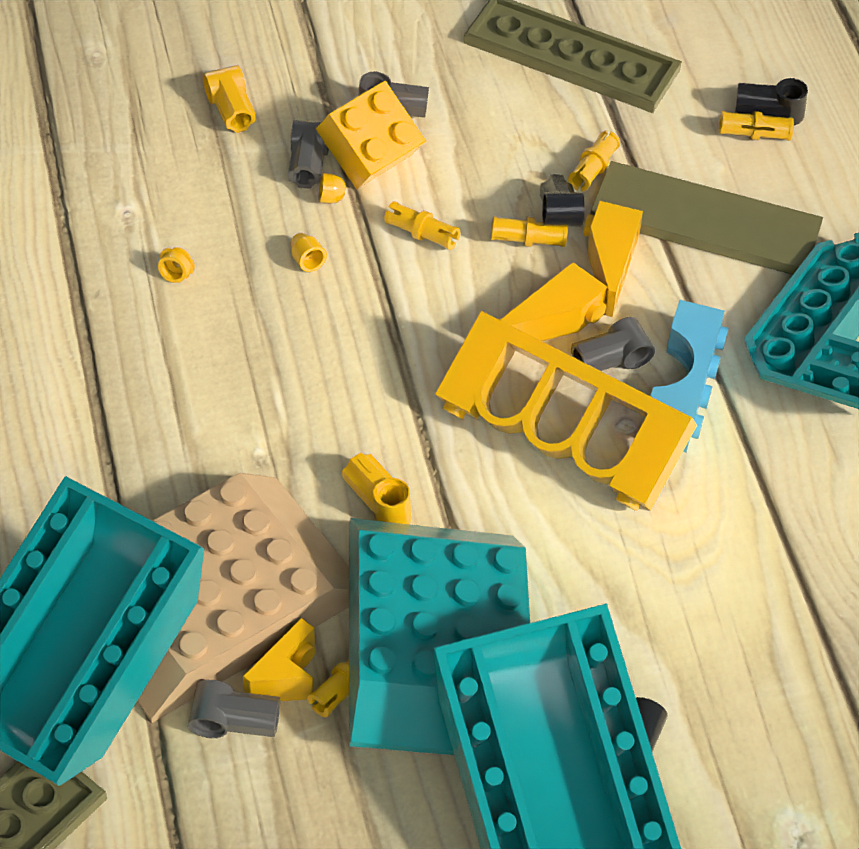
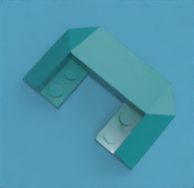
M859 232L854 234V240L834 245L832 240L817 243L744 337L745 345L760 379L859 409V342L855 341L859 336Z

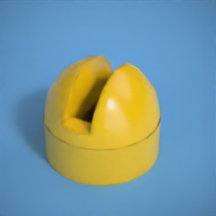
M322 173L319 186V202L331 204L341 201L346 191L345 181L334 174Z

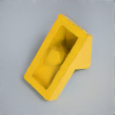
M301 618L243 676L244 693L280 697V701L307 700L308 695L313 692V678L303 668L310 663L316 652L315 628Z

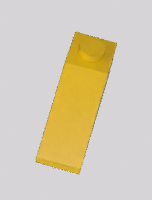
M599 201L595 215L588 214L583 236L589 237L587 253L594 277L607 286L605 315L613 317L639 238L643 211Z
M572 262L500 320L540 341L577 333L590 322L596 323L605 313L607 286Z

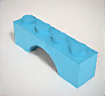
M679 300L671 326L666 353L676 358L684 366L688 375L674 384L653 387L651 397L691 416L697 426L690 438L698 439L704 416L698 415L699 407L707 409L712 391V386L706 384L707 378L715 379L721 357L714 355L716 349H724L729 328L722 326L724 310ZM689 439V441H688L686 447H685L684 450H683V452H685V453H687V449H688V445H689L690 439Z

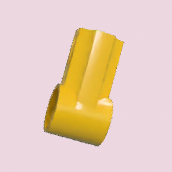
M235 65L203 73V84L208 101L211 105L216 104L226 129H232L235 133L247 131L249 126L256 122V116L246 94L245 80L240 67Z
M361 452L352 457L347 466L342 470V477L375 513V521L410 524L412 519L410 488L407 483L401 479L393 478L371 454L366 455Z

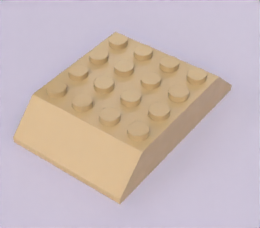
M238 473L152 520L200 545L205 550L197 604L137 700V703L153 723L194 699L196 685L200 681L217 680L223 682L260 660L301 618L311 626L316 627L349 607V566L276 477Z

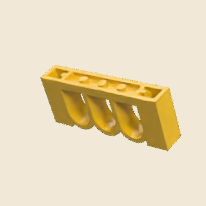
M483 311L479 313L435 393L445 403L442 409L461 420L464 419L466 414L477 420L481 416L498 431L508 434L522 433L524 431L528 441L545 456L555 459L573 457L577 466L595 482L609 484L618 493L615 500L634 511H637L640 505L651 511L697 426L691 416ZM515 351L546 366L547 368L520 413L509 418L493 416L490 408L492 393ZM564 375L596 393L572 435L561 443L550 444L541 441L538 435V423ZM611 400L646 418L620 463L610 469L600 470L589 466L586 459V449Z

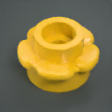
M174 247L173 249L165 248L160 253L158 270L167 281L179 283L185 278L187 279L189 274L194 272V261L184 249Z

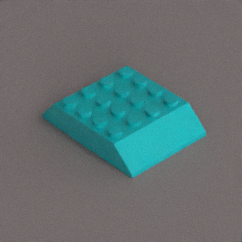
M64 476L0 577V751L59 786L103 758L197 604L205 549Z
M350 518L349 746L454 755L439 703L433 649L530 623L526 547L513 535Z
M607 603L433 649L439 703L481 849H681Z

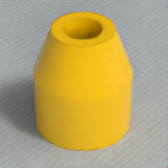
M298 233L292 237L290 241L292 257L302 270L313 272L323 266L327 259V252L315 237L305 233Z

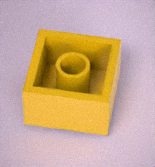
M386 81L331 112L316 128V131L356 190L412 156L426 142Z

